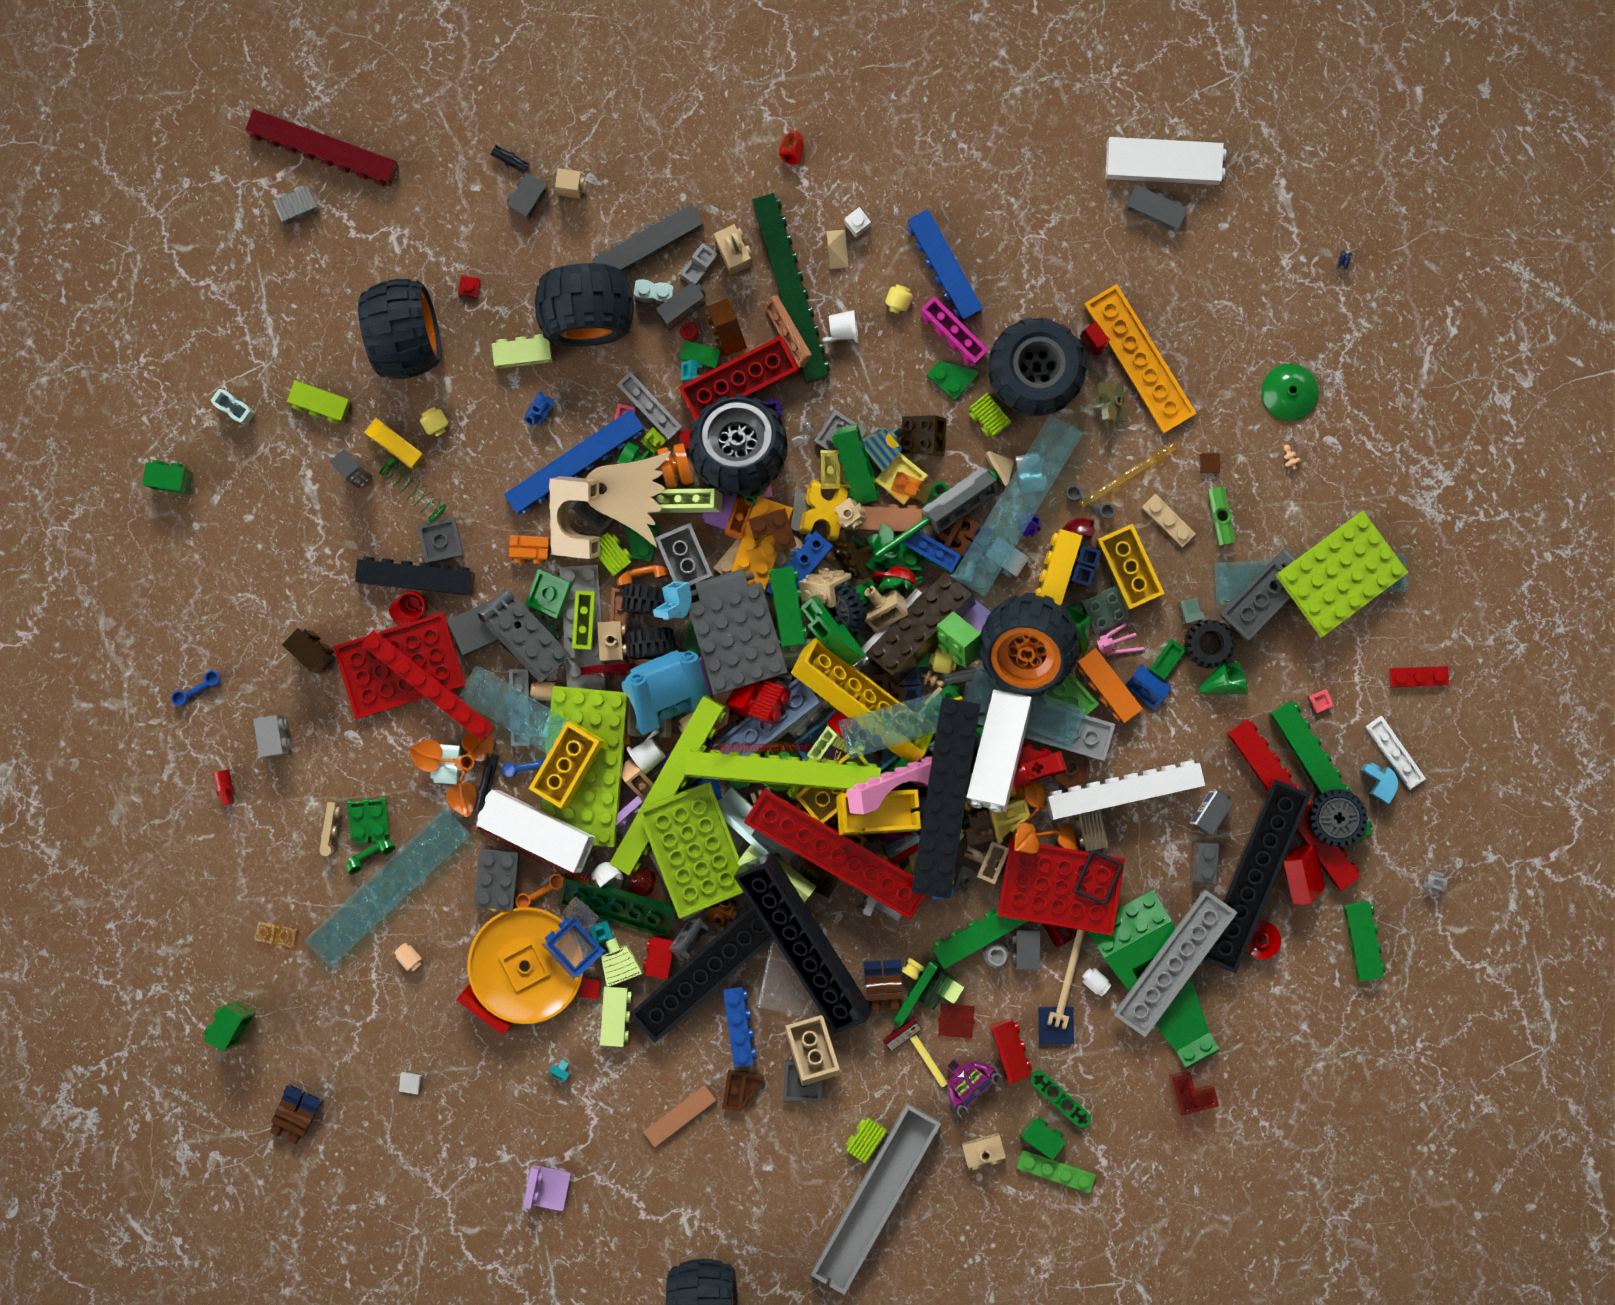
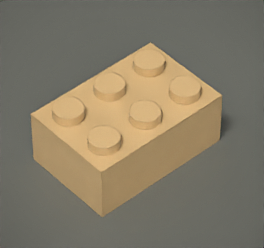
M823 1015L785 1026V1032L802 1086L839 1075V1065Z

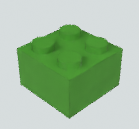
M954 611L937 625L938 647L944 654L950 655L956 664H961L964 668H967L980 657L979 643H981V633Z

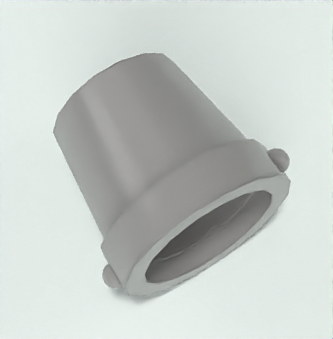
M998 941L989 944L983 953L985 962L989 966L994 967V969L1002 967L1008 961V950Z

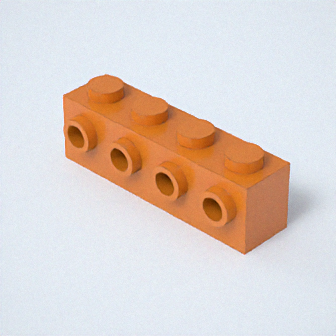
M1096 648L1076 662L1078 665L1076 667L1077 671L1081 676L1085 675L1089 679L1088 685L1094 692L1096 690L1101 695L1099 699L1105 707L1109 706L1112 709L1111 715L1117 722L1125 723L1143 709Z

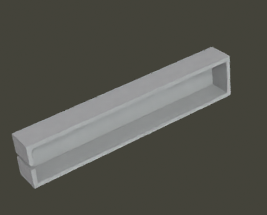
M908 1102L905 1103L810 1271L811 1276L825 1284L828 1278H830L829 1286L845 1295L940 1127L941 1122Z

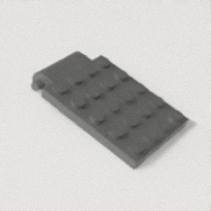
M744 568L696 583V589L691 590V597L699 596L700 601L691 604L689 613L714 696L788 673L763 585L761 582L749 585L748 581L755 579L753 571L745 573Z

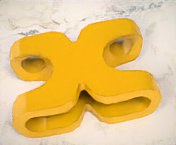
M812 480L808 485L805 502L811 509L802 513L799 526L800 534L806 535L810 533L814 523L821 521L826 526V538L829 541L835 542L838 539L841 525L837 520L839 516L834 508L847 500V488L840 487L835 491L832 500L827 501L821 495V483L817 480Z

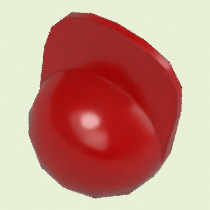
M416 591L405 592L389 606L390 616L399 625L416 621L424 613L426 601Z

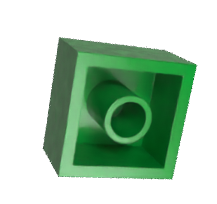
M152 460V463L146 462L142 485L153 490L189 495L193 472L187 470L188 467L182 464L171 463V466H169V464L163 461Z

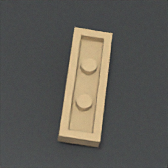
M1156 493L1141 507L1181 548L1196 534Z

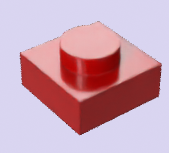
M461 275L458 295L478 298L480 278Z

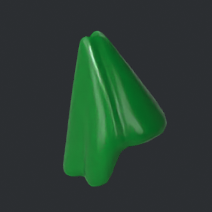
M1073 604L1066 609L1078 630L1079 652L1084 653L1088 650L1091 618L1090 615H1086L1079 604Z
M1238 661L1223 663L1199 686L1200 694L1248 695L1249 693L1245 674Z

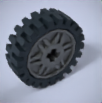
M843 582L834 587L837 605L832 608H825L838 626L844 624L850 634L854 636L863 629L862 626L866 623L864 620L867 619V614H864L867 609L862 606L865 603L864 599H859L862 595L859 592L855 593L857 589L851 587V584Z
M1341 789L1329 790L1316 797L1311 804L1310 811H1308L1309 828L1313 835L1326 845L1333 847L1351 845L1364 834V829L1367 827L1366 822L1368 821L1367 810L1360 798L1353 793ZM1335 815H1339L1340 817H1342L1341 821H1338V823L1337 820L1334 819Z

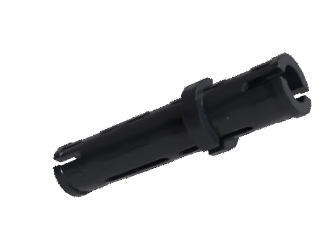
M487 753L480 787L476 791L478 795L473 810H483L486 803L485 797L491 791L499 758L497 755Z

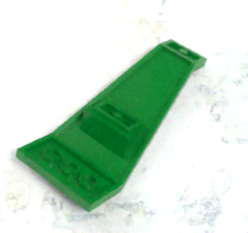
M1151 890L1117 909L1113 935L1090 931L1088 933L1106 963L1126 989L1130 991L1175 928L1155 892ZM1190 976L1155 1024L1156 1028L1177 1053L1186 1070L1220 1051L1209 1032Z

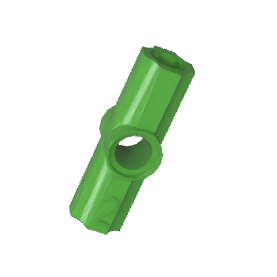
M1225 487L1208 489L1212 521L1215 525L1218 545L1224 546L1236 543L1231 522L1232 514L1228 507ZM1219 511L1225 513V521L1218 519L1217 513Z

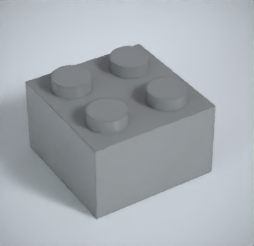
M274 715L253 719L259 757L269 758L290 754L289 750L292 749V743L290 738H287L286 731L289 730V725L284 716Z

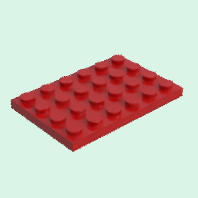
M444 612L379 632L450 690L467 686ZM367 636L333 646L355 720L427 698L361 645Z
M1015 839L1009 840L997 916L1113 935L1125 858L1109 856L1122 862L1123 868L1108 903L1102 905L1074 891L1090 852L1039 844V849L1036 853L1028 854L1014 851ZM1093 854L1078 890L1104 901L1119 865Z

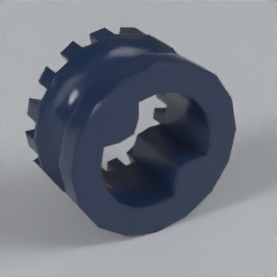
M1342 250L1337 266H1344V269H1347L1352 253H1346L1345 250Z

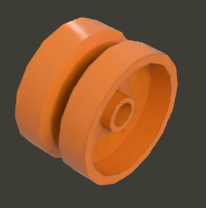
M684 443L676 444L673 446L675 457L672 458L671 454H669L666 460L659 466L660 470L663 471L662 478L665 479L667 489L678 487L677 475H680L684 486L694 484ZM667 447L657 449L658 455L670 451Z

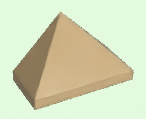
M845 230L826 231L829 269L848 268Z
M991 451L987 452L985 456L992 469L998 474L1003 488L1007 487L1014 460Z

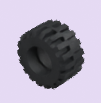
M639 584L624 585L621 609L626 612L654 616L653 609L665 603L663 591L660 587Z
M1209 619L1195 624L1189 629L1187 636H1185L1186 643L1184 648L1187 651L1185 652L1186 655L1191 658L1190 661L1192 663H1196V666L1215 668L1223 665L1234 653L1233 648H1235L1233 640H1235V637L1231 634L1232 630L1228 629L1225 623H1220L1218 620ZM1205 633H1213L1219 639L1220 648L1214 655H1206L1200 649L1199 640Z
M672 628L639 629L625 634L628 658H655L676 651Z

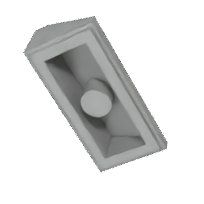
M795 492L791 522L792 531L799 532L802 513L811 509L805 502L806 493Z

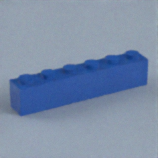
M926 209L908 219L906 229L910 236H914L917 240L915 245L920 253H924L926 257L924 261L928 269H933L937 285L943 287L945 300L953 305L954 309H952L954 316L957 319L960 318L961 322H964L981 313L983 307L930 211Z

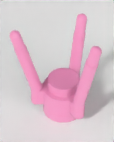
M1125 623L1106 635L1100 636V640L1096 641L1101 655L1106 654L1107 657L1114 654L1144 651L1145 648L1112 650L1115 649L1114 644L1136 636V633H1132L1115 640L1109 638L1126 627Z

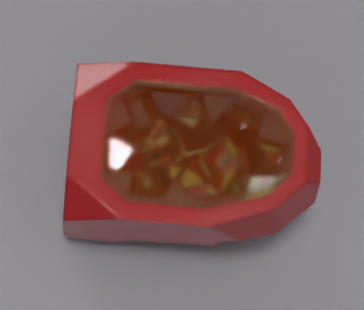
M799 131L789 132L783 138L779 148V156L784 163L789 165H798L802 159L804 144L803 136Z

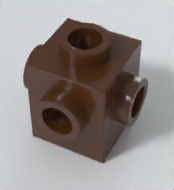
M726 899L709 906L705 920L727 927L728 922H733L737 911L733 910L736 902Z

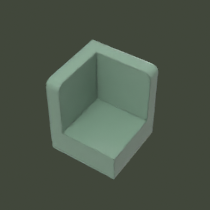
M1197 598L1178 602L1183 624L1205 619L1203 611L1200 612Z

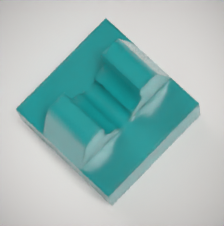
M696 360L681 362V381L689 382L701 376L697 374V369L703 368V365L697 363Z
M607 920L589 927L592 937L597 944L614 939Z
M562 1059L558 1067L552 1064L548 1074L565 1084L569 1073L565 1070L569 1063Z

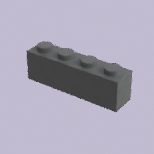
M345 449L330 461V464L340 475L355 487H364L370 482L369 478L372 476L357 458Z

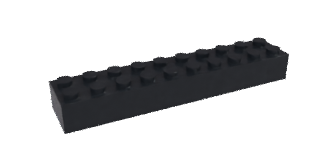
M941 698L911 893L951 898L980 703Z
M1272 779L1222 899L1224 903L1237 911V914L1203 960L1237 973L1311 796L1310 792L1278 779Z
M773 852L742 864L733 877L834 1034L865 1023L873 1009Z
M751 905L629 1013L654 1043L773 939L753 906Z

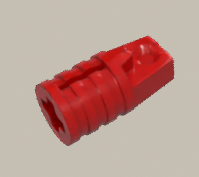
M230 769L213 772L217 796H220L222 805L234 803L232 795L234 788Z

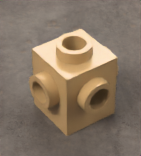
M848 498L834 508L839 516L837 520L843 528L857 530L867 520L864 515L866 511L860 503L857 504L851 498Z

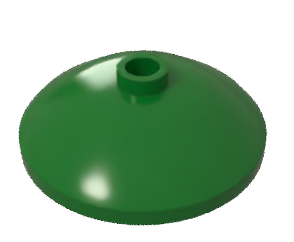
M1283 364L1274 368L1265 377L1261 388V397L1266 409L1273 416L1281 420L1294 421L1305 417L1314 409L1319 397V388L1315 377L1308 369L1297 364ZM1290 387H1294L1296 392L1291 393L1289 391Z

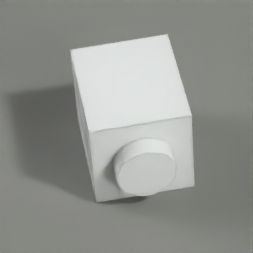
M860 207L844 218L845 226L855 238L871 227V221Z

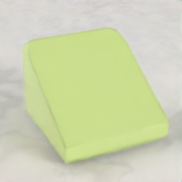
M946 977L937 993L954 1004L964 987L951 978Z

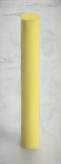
M917 1035L910 1038L911 1042L940 1086L944 1087L947 1085L948 1082Z

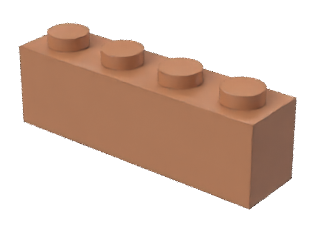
M870 503L869 507L863 506L866 511L864 515L867 518L863 522V526L857 530H850L845 527L844 530L879 532L880 524H886L894 532H905L922 520V509H918L916 505H907V508H899V505L896 504L880 507V504Z

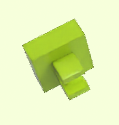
M652 427L640 442L653 454H656L658 452L657 449H660L667 442V439Z

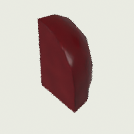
M1074 518L1065 524L1063 530L1082 535L1085 538H1092L1094 534V520Z

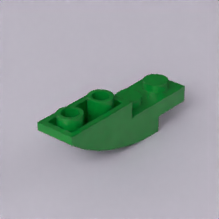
M817 595L801 606V609L811 621L807 626L836 656L852 666L866 656L844 624L838 626Z

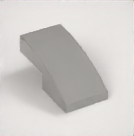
M702 243L692 255L688 264L680 272L679 277L689 284L693 281L697 285L718 253Z

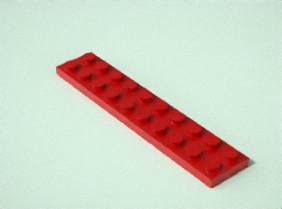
M765 788L744 820V823L910 920L926 897L923 894L911 893L912 874L847 836L839 835L837 830Z

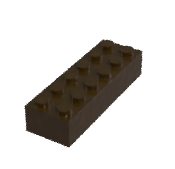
M944 572L907 610L908 615L896 621L865 653L869 662L897 685L938 643L937 625L953 611L963 618L976 604L973 594Z

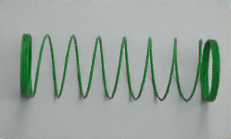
M396 457L390 459L382 467L379 474L381 476L385 475L399 460ZM402 475V477L393 485V487L405 476ZM422 495V497L413 505V507L425 496ZM443 504L437 510L435 509L427 520L430 523L435 521L444 512L446 505Z

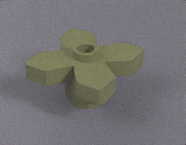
M1098 383L1099 396L1093 399L1094 411L1102 414L1103 421H1128L1127 409L1122 404V399L1125 395L1123 384Z

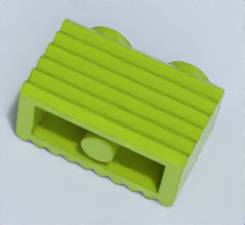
M988 393L969 407V416L974 422L979 421L983 426L981 430L987 437L991 436L994 438L1011 424V420H1009Z
M607 532L600 538V556L598 557L610 573L616 577L632 564L630 561L632 556L626 548L622 551L618 546L621 542L614 533L610 535Z
M867 1117L866 1120L861 1119L856 1127L858 1132L855 1136L851 1135L845 1143L847 1145L846 1151L865 1164L888 1132L886 1128L870 1117Z

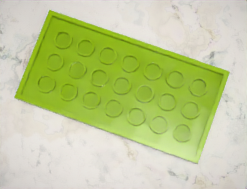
M552 686L546 757L567 721L577 723L605 740L569 806L561 809L542 797L541 811L595 836L593 845L615 847L629 698L625 692Z

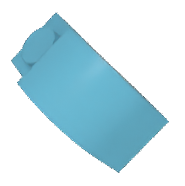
M673 581L662 588L665 603L653 609L654 617L663 618V620L684 618L689 612L691 606L689 582Z
M1374 763L1370 765L1364 764L1360 771L1376 780L1369 794L1381 802L1389 804L1398 788L1396 774L1389 767H1385L1381 772V768Z

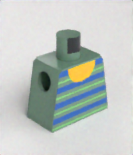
M898 426L890 432L888 429L881 427L863 438L869 460L877 471L884 472L902 450L897 441L904 433Z

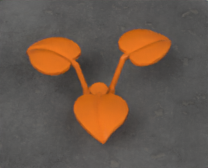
M492 731L484 742L480 741L473 734L468 733L462 741V747L468 753L456 759L440 758L442 756V747L435 740L426 739L410 747L411 759L422 771L433 772L438 769L439 762L455 763V767L459 771L463 772L458 785L451 786L448 789L446 801L452 810L464 817H469L473 812L477 793L471 783L462 784V781L468 773L467 770L474 766V760L478 762L485 761L487 753L492 754L495 732Z
M1037 781L1030 782V787L1024 786L1023 795L1025 801L1031 807H1035V810L1012 832L1015 839L1014 851L1034 854L1039 849L1037 837L1052 834L1059 835L1058 843L1062 848L1079 850L1078 837L1071 825L1062 823L1059 826V831L1036 833L1035 827L1032 824H1028L1039 811V807H1046L1047 800L1044 789Z

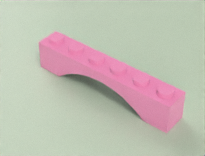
M923 757L919 762L908 763L907 767H898L894 769V772L882 773L881 777L869 778L866 783L854 784L853 788L847 790L850 813L867 814L878 809L886 795L901 783L911 782L915 786L927 787L932 757Z

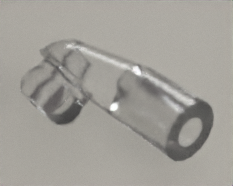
M810 421L802 424L803 429L800 435L791 438L794 447L811 440L814 433V425Z

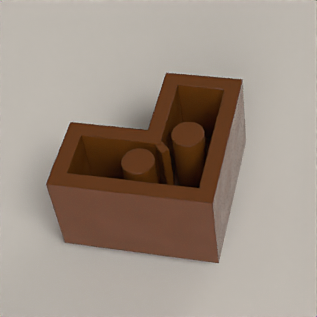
M728 298L706 306L709 313L706 315L707 321L714 336L718 335L719 338L716 340L719 351L723 350L725 355L728 356L746 349L747 346Z
M785 508L748 519L754 540L773 534L778 553L796 547Z

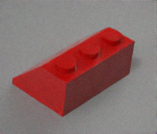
M470 984L456 999V1001L502 1035L513 1025V1023L502 1020L487 1011L477 1000Z
M1012 1018L990 1024L1008 1083L1013 1084L1030 1076L1029 1070H1032L1029 1058L1025 1059L1023 1053L1026 1051L1024 1041H1020L1017 1034L1021 1032L1018 1022H1014Z

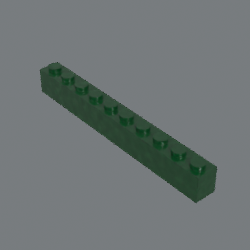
M774 193L752 199V204L782 304L812 354L805 367H801L805 382L807 384L828 378V372L831 371L828 360L824 361L822 354L825 353L823 343H819L817 336L820 335L817 324L813 325L812 317H814L812 306L808 307L806 299H809L808 292L801 285V281L804 280L801 270H797L795 263H798L796 252H792L790 245H793L790 233L786 234L784 228L787 227L785 216H781L779 209H782L779 197L775 198Z

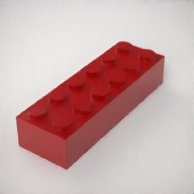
M779 336L680 386L679 391L696 421L699 419L700 412L708 404L711 406L715 404L718 398L724 396L733 398L736 397V394L746 395L747 398H750L799 373V369L782 336Z

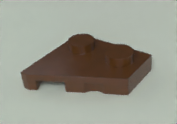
M728 1069L722 1109L741 1112L764 1080L765 1075Z

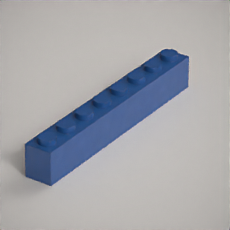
M630 409L506 492L504 496L518 515L521 513L525 515L532 510L531 506L536 503L542 504L548 499L551 478L559 476L580 478L579 474L584 471L586 473L591 471L600 460L604 462L612 456L611 453L616 449L621 451L631 439L635 441L643 436L642 432L645 429L632 409Z

